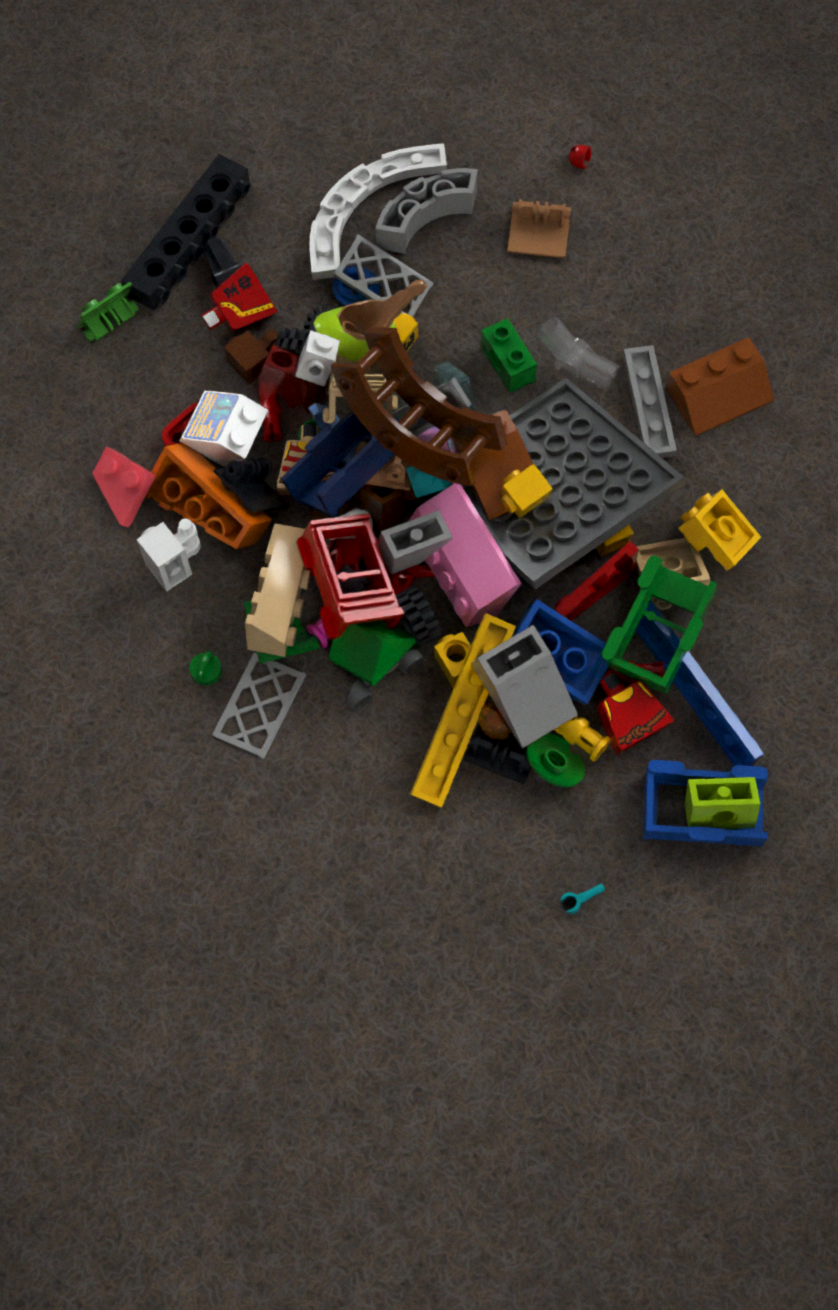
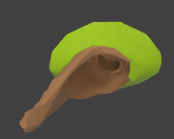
M415 280L407 288L398 291L385 301L371 299L321 313L314 321L316 332L340 340L337 354L350 361H358L369 351L363 333L369 327L396 328L393 322L394 319L401 314L402 309L406 308L408 303L417 295L423 294L428 286L424 280Z

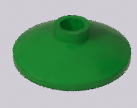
M547 733L526 746V755L530 765L538 775L549 783L568 788L576 786L584 778L585 765L582 757L571 753L569 742L562 737Z

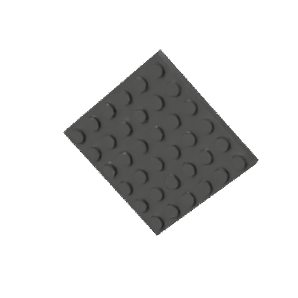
M565 378L510 415L533 464H535L553 488L550 497L521 518L515 512L512 514L507 512L488 520L472 488L461 484L511 567L534 589H537L685 486L684 476L568 378ZM440 490V491H437V492H434V493L437 495V494H439L440 492H442L443 490Z

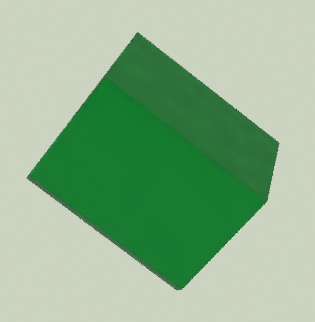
M382 620L348 625L341 637L333 639L328 658L337 666L375 686L416 643V640L397 628L388 630L386 622Z

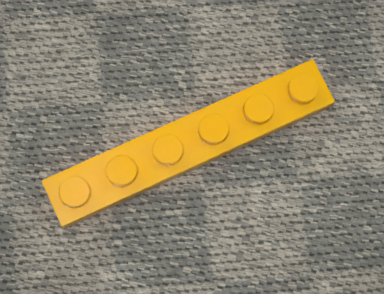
M487 613L483 615L410 795L442 808L489 694L471 663L479 656L510 639L516 626Z

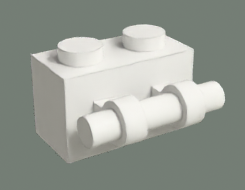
M182 519L179 522L178 533L175 535L162 522L156 527L152 526L146 529L141 534V537L137 539L145 565L166 592L192 575L188 558L198 553L201 543L197 536L196 526L189 519Z

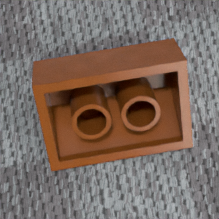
M749 337L669 372L666 391L694 436L774 401L765 361Z

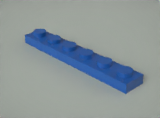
M650 600L645 611H653L656 616L664 619L663 615ZM642 616L636 632L658 662L663 661L664 671L666 672L681 639L674 633L672 628L654 620L649 621L645 616ZM687 651L673 679V683L734 766H754L764 753L742 725L737 715L725 702L718 689L708 679L700 665Z

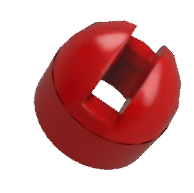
M586 145L572 147L568 155L569 162L572 166L585 170L587 165H584V159L589 163L592 149Z

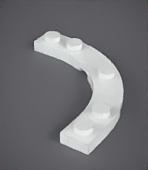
M444 143L404 148L382 154L380 160L367 166L361 164L348 172L329 190L320 203L321 209L311 225L310 260L313 280L334 278L333 275L341 263L340 240L343 228L351 213L365 198L393 182L406 178L440 174L441 170H447Z

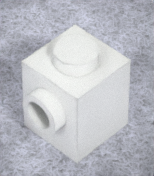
M310 330L299 358L295 377L325 386L331 372L330 366L336 360L340 340Z

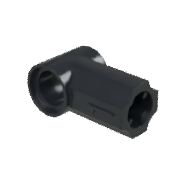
M211 238L201 247L202 254L211 270L215 286H220L242 266L240 262L235 261L224 239Z

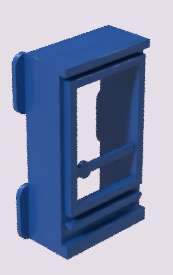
M651 760L644 776L643 839L763 847L768 839V832H763V788L767 783V769L758 766L736 765L731 769V772L685 769L684 764L679 761ZM755 777L760 799V808L755 828L727 830L712 827L657 825L658 785L687 786L688 779Z

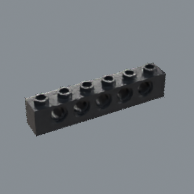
M220 154L217 155L122 278V286L129 282L132 283L127 297L152 310H155L160 303L164 304L168 300L172 286L176 281L181 282L184 279L187 267L191 261H197L202 254L201 247L204 246L208 239L216 237L220 223L224 218L228 219L231 217L235 209V203L240 197L245 198L249 193L251 183L248 168Z

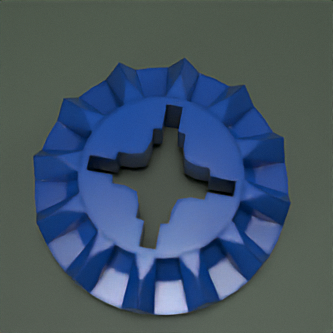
M356 267L343 270L342 273L353 280H359ZM362 267L365 279L376 277L373 272ZM337 278L334 279L332 285L333 295L339 301L341 307L369 300L360 293L354 296L352 289H350L351 287ZM379 283L367 285L370 291L377 295L379 294Z

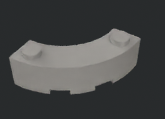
M455 168L441 170L439 175L426 179L422 176L404 186L403 192L393 201L390 200L378 219L375 228L376 246L384 251L405 254L406 248L414 234L430 221L451 214H472L477 193L478 169Z

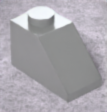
M438 510L381 531L378 547L392 575L420 564L451 541L452 535Z

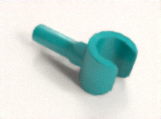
M601 883L578 895L568 892L562 895L560 902L563 903L569 898L575 899L577 901L576 906L566 911L567 914H575L580 910L582 903L604 892L605 887Z

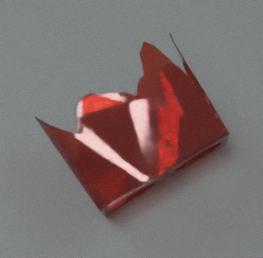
M273 344L258 378L259 399L263 401L269 396L281 394L289 408H294L301 403L305 410L310 413L308 408L315 403L321 385L295 377L300 356Z

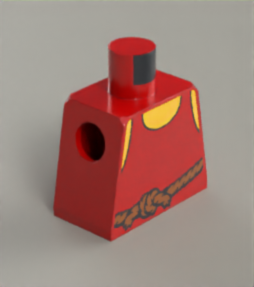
M617 672L600 681L608 698L601 701L596 708L606 735L612 739L610 745L615 755L622 753L668 727L674 721L672 716L642 681L639 680L625 687Z

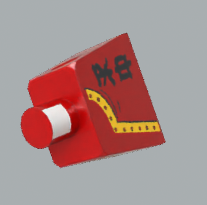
M247 262L209 295V299L214 307L201 314V317L209 330L224 322L230 332L267 318L278 311Z

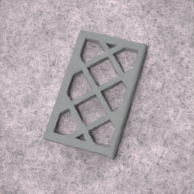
M359 234L355 236V241L333 275L369 300L385 301L393 296L391 295L388 281L402 279L405 289L410 285L408 281L410 277L416 280H424L428 287H426L423 294L416 296L417 299L415 301L413 299L409 303L411 309L408 314L412 317L430 287L433 286L432 281ZM359 244L371 250L373 256L359 258L357 252ZM382 261H388L397 267L400 273L385 275ZM376 262L379 277L365 279L361 264ZM355 265L359 280H353L342 273L344 268ZM381 282L386 297H380L370 291L367 285Z
M254 653L212 736L255 754L260 759H264L306 674L272 660L262 663L268 666L270 675L252 681L251 673L256 663L259 662L257 654ZM286 674L296 677L297 679L291 691L282 693L277 678ZM273 679L278 696L260 702L255 685ZM250 688L256 703L238 710L236 702L242 690ZM281 700L283 707L277 719L268 723L263 706ZM258 708L264 724L245 731L240 715ZM236 717L241 733L233 736L221 733L226 721L229 718ZM266 729L268 737L262 749L252 746L248 736Z

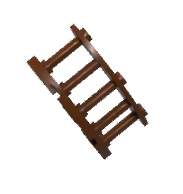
M369 327L363 333L369 351L356 364L333 363L330 366L336 384L349 407L385 449L390 450L406 463L436 478L451 483L472 486L475 482L470 462L482 448L502 451L508 444L501 417L483 414L466 407L459 409L446 402V395L436 389L427 379L422 381L411 368L414 363L400 340L397 328ZM376 362L386 378V382L374 394L364 374ZM394 391L411 407L399 422L382 406ZM420 417L440 429L429 443L408 431ZM450 437H455L469 443L461 454L441 449Z

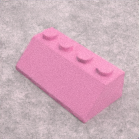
M454 483L419 506L409 521L438 510L440 511L452 535V540L425 559V562L437 578L441 589L446 593L456 614L460 617L465 627L481 623L483 615L486 613L497 617L522 583L461 484Z

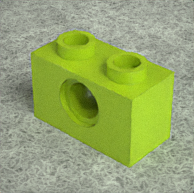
M755 777L688 779L684 802L688 827L721 829L755 828L760 808Z

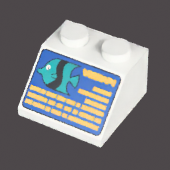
M204 391L179 441L226 468L230 461H240L246 458L268 409L242 394Z

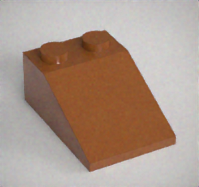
M506 409L493 414V416L501 417L508 444L502 451L482 448L470 462L475 482L470 487L488 520L508 512L500 499L503 497L501 495L502 487L505 484L503 480L513 471L518 469L522 472L533 464L518 429ZM450 437L453 453L461 454L469 445L467 442Z

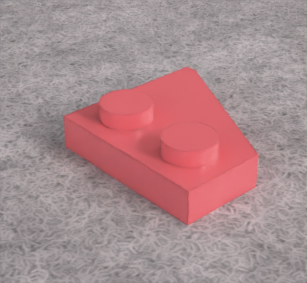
M105 447L92 474L119 524L129 527L156 475L116 450Z

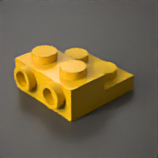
M722 489L713 496L709 492L694 503L695 506L680 517L684 523L679 527V530L683 533L685 539L692 544L697 552L707 547L713 554V557L720 562L726 571L735 566L761 538Z

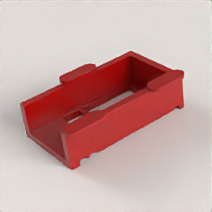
M369 513L310 520L302 537H299L296 541L303 565L313 570L324 603V607L321 608L319 613L326 635L330 639L341 637L348 625L385 619L388 630L394 629L404 615L402 607H399L369 522ZM356 536L367 567L366 571L354 573L341 572L339 575H336L325 539ZM369 577L372 582L373 590L348 594L342 593L339 580L346 582L348 579Z

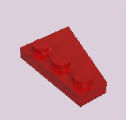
M631 541L628 542L572 594L562 597L555 604L554 610L570 621L575 619L633 575L639 549Z

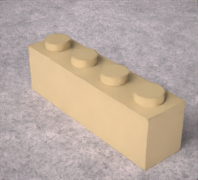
M274 524L265 554V564H268V566L261 567L258 592L254 591L251 601V614L247 615L245 621L247 650L285 657L287 647L294 646L297 628L292 626L294 618L301 617L304 600L299 597L301 589L307 590L310 579V571H307L303 565L296 544L297 539L302 537L305 529Z

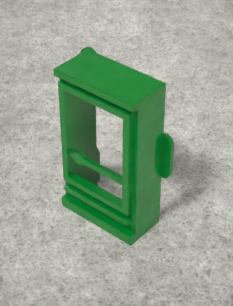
M653 555L649 557L638 579V586L641 590L622 628L616 627L613 629L602 651V657L606 660L608 668L636 681L640 680L645 685L667 694L687 651L692 649L703 627L702 620L712 600L715 598L717 583L710 581L707 586L665 568L663 559ZM652 596L694 614L687 629L656 616L653 611H645ZM642 616H645L649 621H657L684 634L663 677L622 659Z

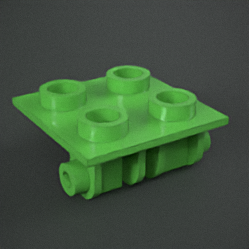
M131 282L124 286L121 283L113 286L106 292L107 297L100 302L94 299L81 309L83 313L79 316L77 328H86L83 334L89 342L94 339L98 341L109 332L104 324L110 331L114 330L111 322L105 315L106 313L118 327L121 325L120 320L124 323L135 316V312L139 310L133 300L129 302L126 300L132 286Z

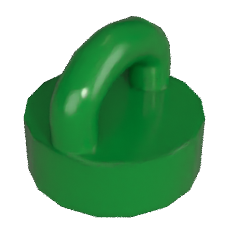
M210 651L198 654L190 662L189 670L191 677L199 685H212L221 677V663Z

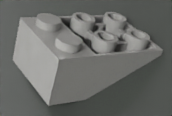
M534 625L479 656L471 663L521 748H524L578 715L555 661Z

